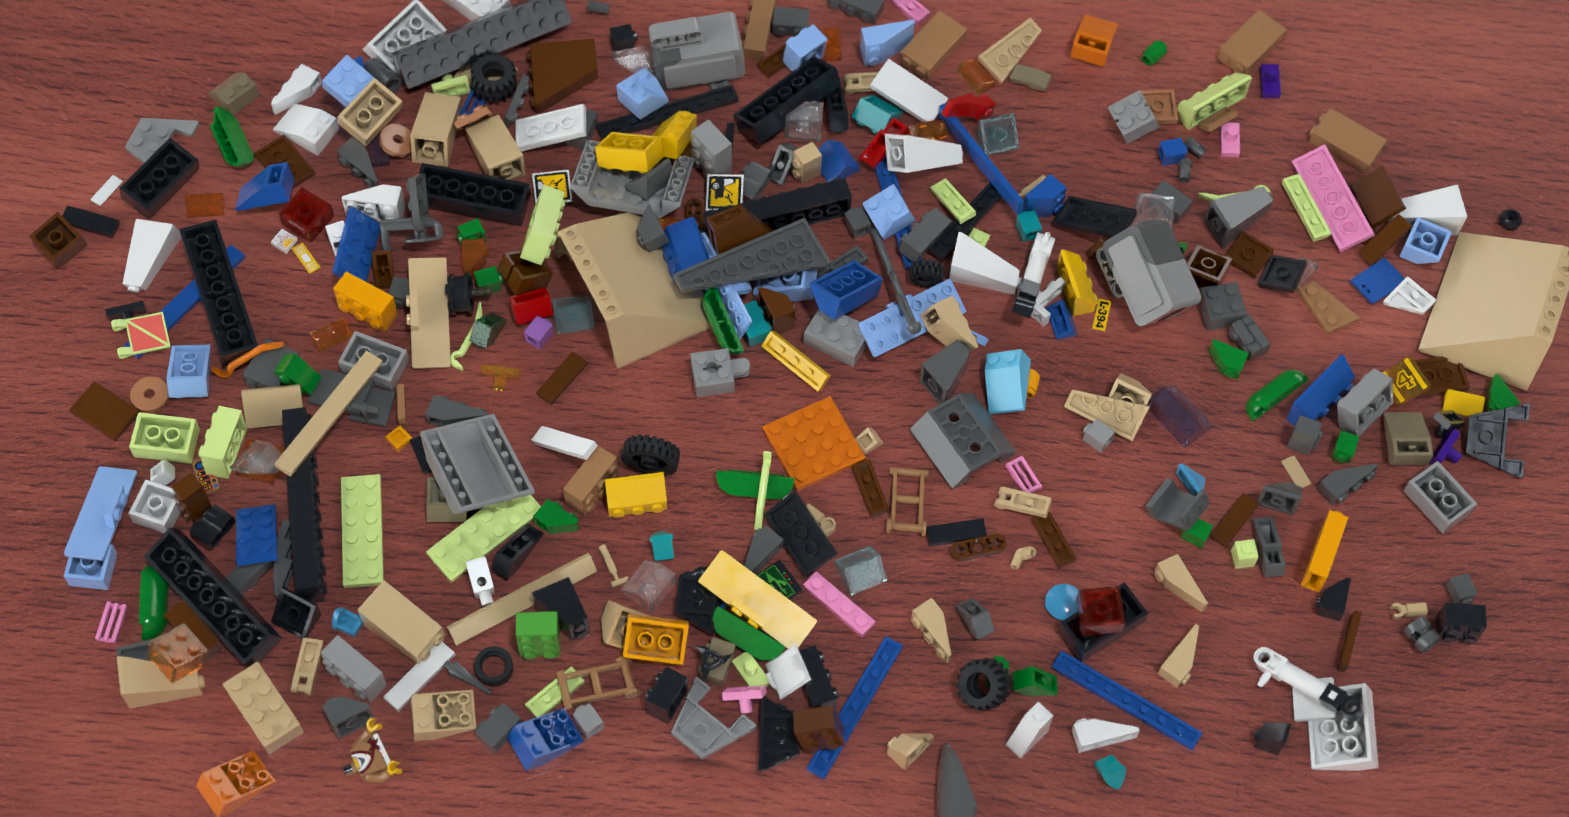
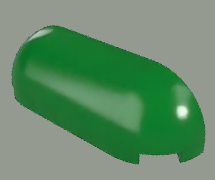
M216 106L212 112L215 113L213 124H210L225 161L234 167L247 166L253 161L254 156L238 120L226 109Z
M717 287L709 288L703 298V309L716 339L722 349L728 348L729 354L740 355L744 352L743 346Z
M1290 369L1283 371L1249 397L1246 402L1248 417L1253 422L1305 384L1309 378L1299 370Z
M728 469V471L717 470V482L724 492L735 496L758 498L761 472ZM769 473L766 499H781L787 496L793 488L794 477H784L782 474Z
M149 565L144 566V570L141 571L139 625L142 624V641L156 639L165 631L167 626L164 614L168 612L169 584L153 566Z
M717 606L713 615L714 628L720 636L761 660L775 659L784 651V645Z

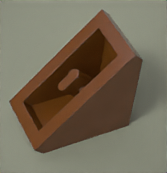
M391 249L372 251L376 288L391 287L393 277H395Z

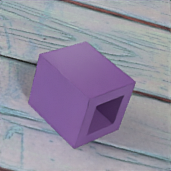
M536 316L524 331L525 341L539 350L543 348L554 334L552 323L548 319H542L539 316Z

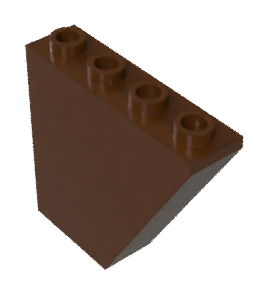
M595 39L530 44L531 51H527L528 62H532V66H528L529 77H533V81H530V92H534V96H531V105L535 107L536 114L545 111L598 79Z
M741 204L706 218L710 240L717 255L774 231Z

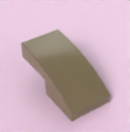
M1017 64L1010 77L1012 83L1027 84L1029 89L1041 91L1047 90L1052 76L1044 71Z

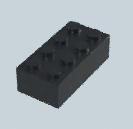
M169 138L119 188L120 196L141 214L150 219L199 170V160L173 139Z
M1124 582L1060 622L1058 633L1079 661L1083 662L1146 621L1148 612Z

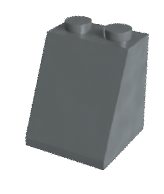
M958 339L922 363L919 381L939 404L952 397L967 371L970 350L967 345L962 344Z

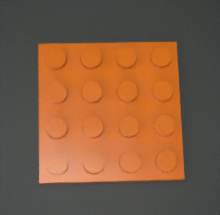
M831 396L762 426L766 438L788 477H794L793 486L797 492L852 468L853 464L866 461L864 453Z

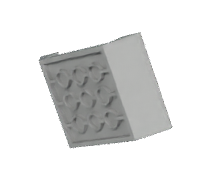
M586 141L570 188L587 205L641 215L644 214L646 207L651 205L658 218H662L681 206L695 158L679 156L678 159H675L674 165L671 166L668 184L646 200L624 186L641 173L638 171L625 172L622 169L607 170L598 167L595 147L600 142Z

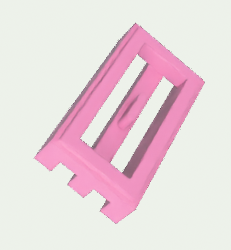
M1023 456L1006 463L1005 467L1020 491L1035 493L1036 490L1042 489V485ZM1019 462L1021 463L1022 467L1024 468V470L1026 471V473L1028 474V476L1030 477L1035 486L1031 485L1026 475L1018 465ZM1014 468L1016 469V471L1018 472V474H1019L1020 477L1022 478L1023 482L1021 481V479L1019 478V476H1018L1017 473L1015 472Z
M107 601L95 637L97 641L117 643L127 612V605L112 604ZM111 609H113V610H112V613H111V616H110V619H109V622H108V625H107V628H106V631H105V634H104V637H102V636H103V633H104V630H105V627H106V624H107V621H108V618H109V615H110V612H111ZM120 610L112 638H109L117 611Z

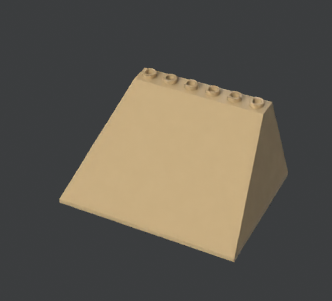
M629 212L574 224L562 229L557 233L554 252L558 258L565 254L569 257L570 262L574 261L606 321L614 355L613 362L617 369L712 328L703 309L704 294L702 290L681 293L676 282L672 280L661 246L649 252L646 246H641L637 238L640 236L637 229L643 215ZM657 217V219H658V221H659V223H660V225H661V227H662V229H663V231H664V229L666 228V226H665V224L663 223L662 219Z
M1459 232L1418 351L1433 357L1443 356L1448 358L1447 361L1457 365L1459 362L1463 364L1464 368L1493 378L1498 373L1506 384L1527 391L1553 341L1569 291V247Z

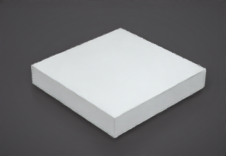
M1332 677L1320 678V680L1327 684L1329 682L1334 684ZM1293 687L1294 720L1296 722L1336 718V713L1322 706L1320 701Z

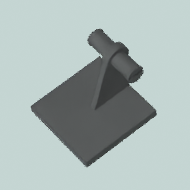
M373 388L367 402L363 404L352 402L351 410L362 411L361 416L350 414L349 421L387 427L396 392Z

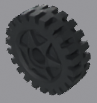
M633 435L624 442L621 461L628 468H634L636 472L641 471V474L664 472V476L676 472L681 453L675 444H671L670 441H664L665 439L663 438L657 439L656 436L650 437L649 435L644 437L637 435L636 437Z

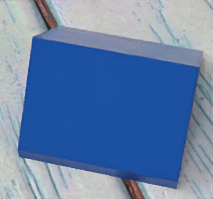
M826 140L818 149L822 154L821 175L826 182L837 178H847L861 171V168L842 142Z

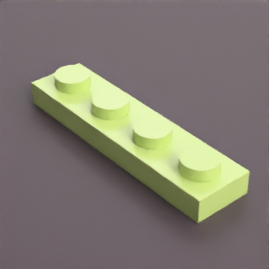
M1300 174L1284 178L1282 184L1313 242L1330 237L1331 231Z

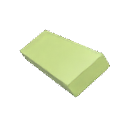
M946 178L930 187L931 192L960 224L976 216V211Z
M571 666L564 673L575 672L576 670ZM582 677L566 680L570 695L585 683ZM558 678L525 704V707L535 718L549 713L563 701Z

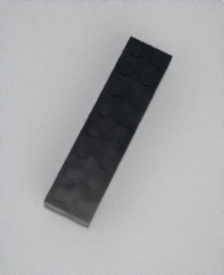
M837 178L826 183H816L806 188L800 187L794 191L780 192L777 195L764 196L753 201H744L741 205L775 231L803 218L806 219L809 225L844 217L845 213L851 209L852 194L846 178ZM728 205L721 209H712L703 213V232H706L709 239L710 235L706 218L737 205Z
M212 220L181 228L179 231L222 367H225L230 362L257 347L258 343L217 220Z
M170 527L144 555V558L244 665L251 666L256 662L260 663L282 638L182 530Z

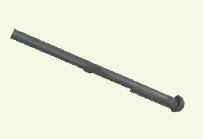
M873 227L870 232L908 323L907 330L911 334H917L921 331L922 325L915 320L877 228Z

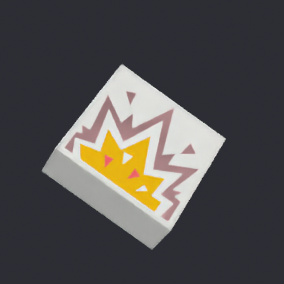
M281 229L271 241V245L287 254L298 240L294 235Z

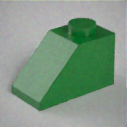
M1213 339L1209 351L1219 372L1228 378L1238 380L1249 353Z
M1495 374L1489 383L1486 401L1487 411L1519 406V400L1499 374Z
M1033 666L1013 672V689L1015 692L1025 696L1058 695L1057 676Z

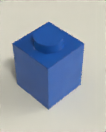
M1182 138L1160 141L1158 154L1162 166L1178 164L1188 154L1187 146L1183 144Z

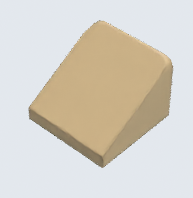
M869 427L855 438L864 454L883 444L875 430Z

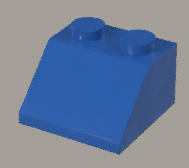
M1048 175L1025 195L1023 211L1035 210L1037 217H1051L1054 213L1058 214L1064 206L1063 202L1066 198L1067 187L1053 175Z

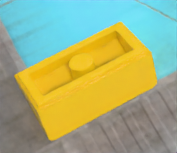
M1447 389L1444 394L1442 411L1453 410L1458 415L1465 417L1482 413L1485 397Z

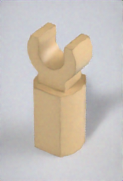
M1426 602L1407 603L1404 605L1394 603L1390 607L1391 610L1396 609L1399 611L1398 614L1396 613L1392 616L1395 620L1401 619L1402 616H1426L1428 613Z

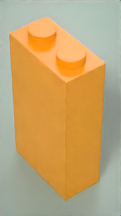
M1330 510L1327 514L1300 586L1316 592H1320L1328 578L1349 518L1344 516L1343 513Z

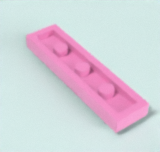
M817 571L803 584V588L859 636L863 637L875 625L876 621Z

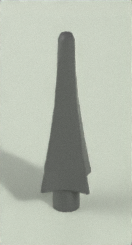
M448 660L444 663L443 667L448 670V676L470 684L489 695L492 693L490 689L474 678L457 661L454 664Z

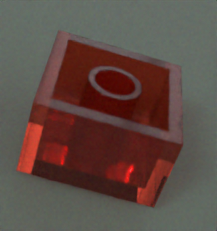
M301 187L279 212V216L283 226L312 243L332 220L334 212L330 203Z
M1119 586L1080 589L1078 591L1076 602L1082 636L1119 633L1123 631L1125 617Z

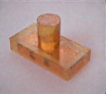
M823 27L822 34L827 38L823 55L824 61H841L840 27Z

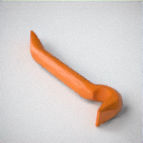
M284 342L258 345L227 365L228 371H222L215 366H211V371L220 378H229L232 376L235 368L264 351L283 347Z

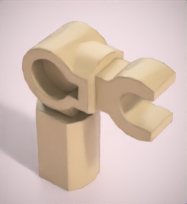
M810 503L807 504L808 509L827 537L833 534L836 530L835 520L831 517L825 518V515Z

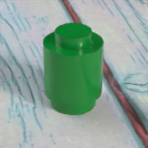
M1153 41L1143 51V55H1141L1142 61L1148 66L1155 65L1167 54L1166 44L1163 41Z

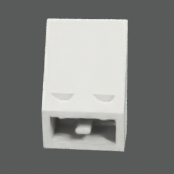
M382 184L342 196L346 217L348 209L355 207L377 222L386 219L403 218L405 201L402 188L399 186Z

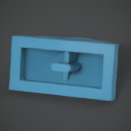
M1179 464L1176 470L1177 476L1189 493L1197 496L1201 489L1204 490L1205 477L1186 465Z

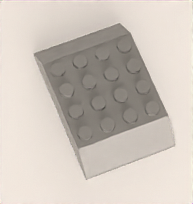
M494 414L420 432L427 463L452 514L535 494V490Z

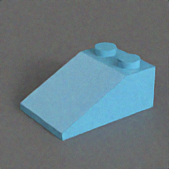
M1021 349L987 354L985 379L990 415L1025 410L1031 359Z

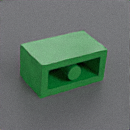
M296 353L285 354L274 370V373L282 383L288 385L300 384L302 395H311L322 378L318 372Z

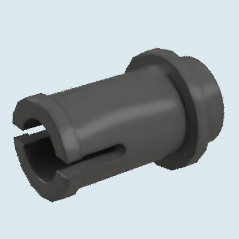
M595 0L588 1L587 11H590V13L597 12L606 15L609 13V3L595 2Z
M1189 136L1184 142L1187 149L1195 153L1199 158L1207 151V148L1195 141L1194 137L1191 138Z
M1183 158L1178 163L1180 167L1178 181L1188 183L1193 163L1190 159Z

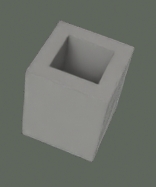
M1096 419L1093 423L1089 422L1084 428L1083 441L1102 453L1112 442L1115 431Z
M590 703L586 706L581 705L574 711L573 720L587 740L604 729L602 719Z

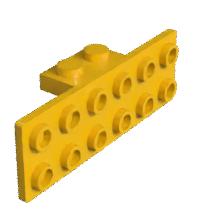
M723 550L719 552L698 581L730 605L732 612L739 617L742 615L748 619L747 622L755 629L761 628L787 649L793 645H796L798 648L817 623L815 618Z

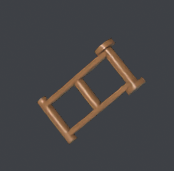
M890 467L889 475H893L891 518H887L886 534H890L891 530L921 532V536H926V521L922 520L924 477L928 478L929 470ZM897 475L920 477L919 497L896 495ZM896 503L919 504L918 524L895 523Z
M621 656L613 664L566 674L564 671H558L556 674L565 710L570 711L576 705L622 695L626 699L640 696V690L635 689L629 667L632 659ZM622 668L626 688L603 693L598 673ZM590 675L595 695L571 700L566 680Z

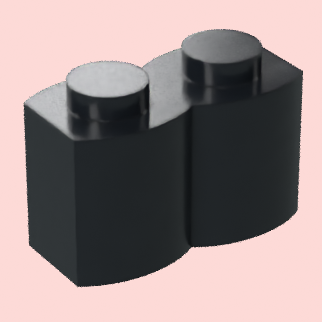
M216 504L207 508L203 518L199 522H195L190 528L192 540L207 550L212 551L236 523L234 516Z

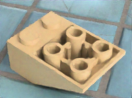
M954 296L933 304L920 314L928 332L945 346L958 339L962 344L967 345L970 352L978 347L976 337L972 334L968 321L963 316L960 305Z
M473 690L411 694L413 741L435 740L476 730Z

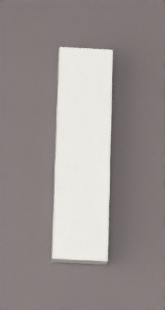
M544 426L531 439L534 445L587 460L598 446L593 440Z
M443 642L438 646L435 645L431 650L429 658L426 661L422 660L420 664L417 663L383 697L384 700L399 712L411 700V694H417L443 668L447 660L451 661L456 656L455 652Z

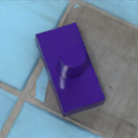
M1261 64L1262 98H1280L1279 65Z
M1453 429L1443 437L1433 453V457L1429 462L1430 465L1437 461L1439 463L1443 462L1445 457L1453 463H1457L1460 460L1462 454L1452 447L1460 432Z

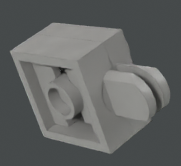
M728 348L690 354L696 397L734 392V378L746 377L750 373V362L746 358L730 360Z

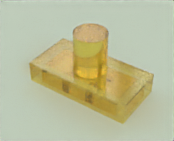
M486 364L481 366V373L484 376L495 377L493 390L504 391L506 378L521 380L522 372L520 369Z

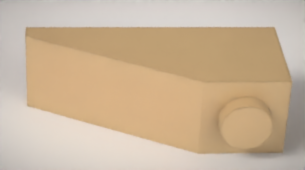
M1176 554L1157 563L1154 570L1157 581L1161 582L1164 588L1200 612L1205 611L1208 602L1179 555Z
M1197 624L1181 641L1158 672L1162 678L1176 688L1181 683L1185 685L1192 676L1189 673L1193 665L1199 630Z

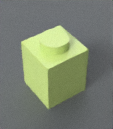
M1254 539L1235 541L1231 549L1235 569L1255 566L1258 553Z

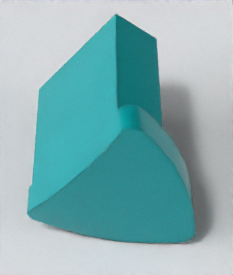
M658 531L649 537L650 542H652L655 561L674 558L672 545L674 537L672 533Z
M1113 754L1095 761V768L1102 775L1105 782L1114 789H1120L1126 775L1125 766L1121 765Z

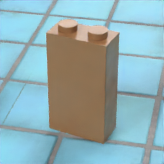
M1259 9L1220 47L1217 58L1221 63L1233 69L1235 73L1248 75L1284 40L1287 29Z
M939 10L903 48L900 54V62L903 66L915 71L918 76L929 80L967 39L968 29Z
M1332 108L1327 113L1323 112L1318 120V126L1314 125L1309 133L1311 135L1309 143L1316 147L1325 144L1332 156L1365 175L1387 142L1385 138Z

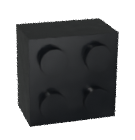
M1445 602L1435 617L1436 631L1441 636V640L1444 642L1463 641L1466 644L1477 642L1487 628L1486 605Z
M666 666L663 672L659 671L655 678L656 684L653 689H648L645 695L647 714L669 724L688 692V678Z

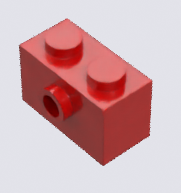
M545 287L509 297L512 314L517 325L527 324L533 321L536 316L543 319L554 315L551 298Z

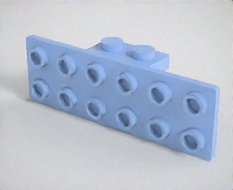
M706 232L701 233L709 258L717 256ZM748 281L717 287L739 340L752 323L739 295L748 294L752 290Z
M951 279L913 297L911 294L906 295L915 320L922 325L921 331L917 334H911L907 330L908 323L900 304H897L896 301L886 305V310L858 323V327L873 357H877L927 332L928 330L920 314L941 300L954 296L960 305L962 314L966 313V309Z
M98 467L65 548V556L104 560L137 477L136 470Z

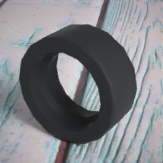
M497 646L481 650L474 662L475 673L479 681L490 687H498L507 683L514 671L513 661L509 652ZM493 656L501 657L506 663L505 671L496 677L487 676L482 670L483 662Z

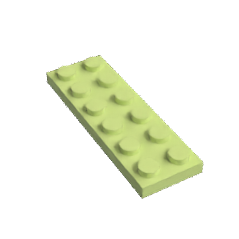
M377 474L341 477L344 588L379 586L384 580L381 476Z
M532 495L485 506L427 550L426 554L452 583L468 571L466 561L486 557L533 520V515L541 506Z

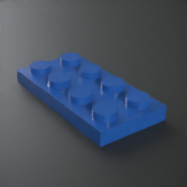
M355 207L348 209L332 273L341 278L345 272H348L367 282L372 263V251H375L380 232V223Z
M276 504L236 510L237 565L243 566L278 560Z

